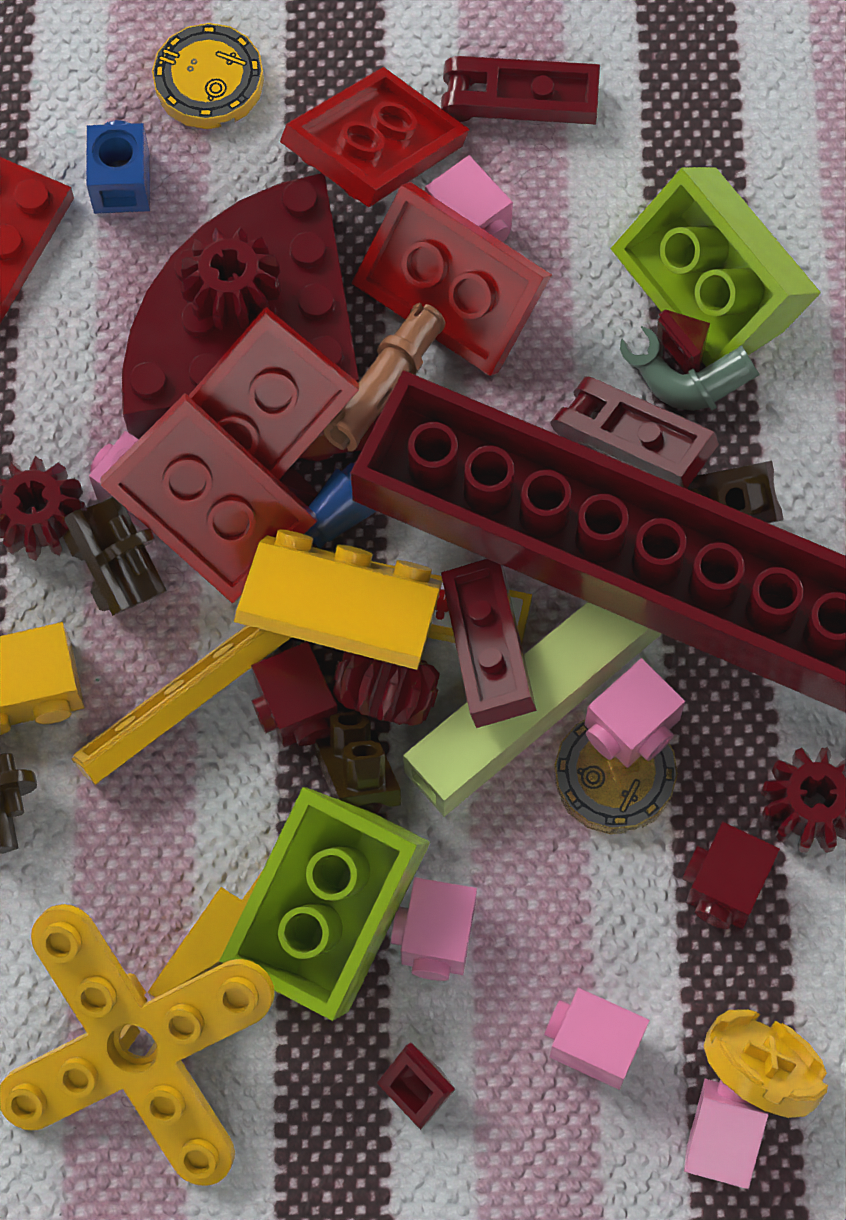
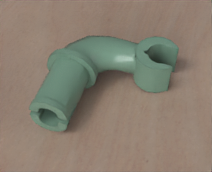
M641 326L649 339L647 355L644 353L634 355L623 339H621L620 343L622 357L632 367L640 371L647 386L656 398L672 408L695 411L710 407L711 410L717 408L716 401L760 375L742 345L701 371L696 372L693 368L688 371L689 374L682 375L671 369L662 358V342L652 330Z

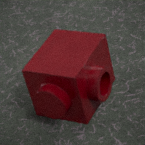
M308 641L251 665L255 685L260 694V697L251 701L265 734L276 730L283 747L296 742L301 747L312 745L316 739L326 738L330 734L329 716L338 713L337 704Z
M722 821L710 849L707 850L697 845L682 877V880L693 884L686 903L696 907L694 912L696 916L708 924L721 929H729L732 924L743 930L780 848Z

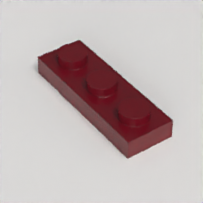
M484 559L441 572L468 707L476 728L537 711L503 565L489 559Z

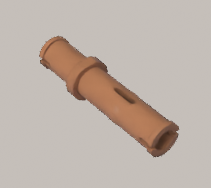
M421 303L414 305L409 316L397 332L383 339L377 349L379 356L358 382L359 391L324 429L325 436L334 446L341 450H344L346 447L348 451L355 450L362 437L382 412L402 371L404 370L414 375L417 374L423 364V354L437 335L445 328V320L437 309L428 304L424 307Z

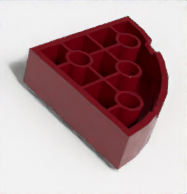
M320 173L281 182L239 200L203 224L170 256L146 291L129 332L122 368V408L128 433L140 439L185 393L188 396L245 331L237 324V319H229L221 332L214 326L213 315L199 321L193 314L192 303H187L182 297L180 284L184 280L180 270L182 258L193 257L191 247L194 239L207 244L213 243L212 234L215 228H218L224 234V239L232 238L240 226L247 233L248 242L263 237L264 241L268 244V255H275L280 265V274L276 279L280 282L281 292L278 300L268 301L269 310L359 382L324 174ZM233 277L228 278V281L233 280ZM252 313L248 315L249 325L247 328L257 318V315Z

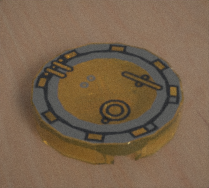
M585 720L575 724L561 741L554 764L555 785L568 814L585 827L610 835L627 833L628 830H636L641 826L643 828L656 821L671 801L678 776L675 752L671 745L668 743L659 754L649 761L641 755L627 768L616 756L609 760L594 748L586 736V731L589 729L584 725Z

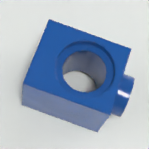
M114 120L104 125H87L86 186L94 214L150 211V151L144 123L131 124L122 120ZM115 161H129L128 163L120 167L109 166L111 163Z

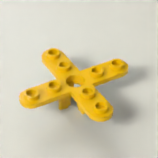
M66 904L55 905L46 909L32 927V945L87 1033L12 1070L0 1084V1110L10 1123L21 1129L39 1130L123 1089L180 1177L192 1184L201 1186L220 1182L226 1177L235 1159L234 1144L181 1060L260 1021L267 1014L274 1000L275 991L270 976L261 966L252 961L234 959L148 1001L145 997L146 991L136 975L132 973L126 974L88 914L75 906ZM138 1027L146 1030L155 1041L144 1056L135 1055L128 1051L140 1033Z

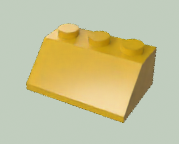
M280 529L277 531L276 538L267 535L259 542L236 610L235 623L415 670L418 669L426 648L442 585L441 580L430 578L431 568L402 560L396 561L395 568L371 562L372 553L346 545H337L335 553L312 547V537L289 530Z

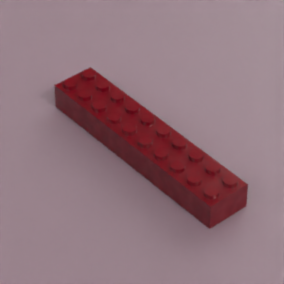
M402 371L350 472L354 502L846 713L845 555L412 373Z

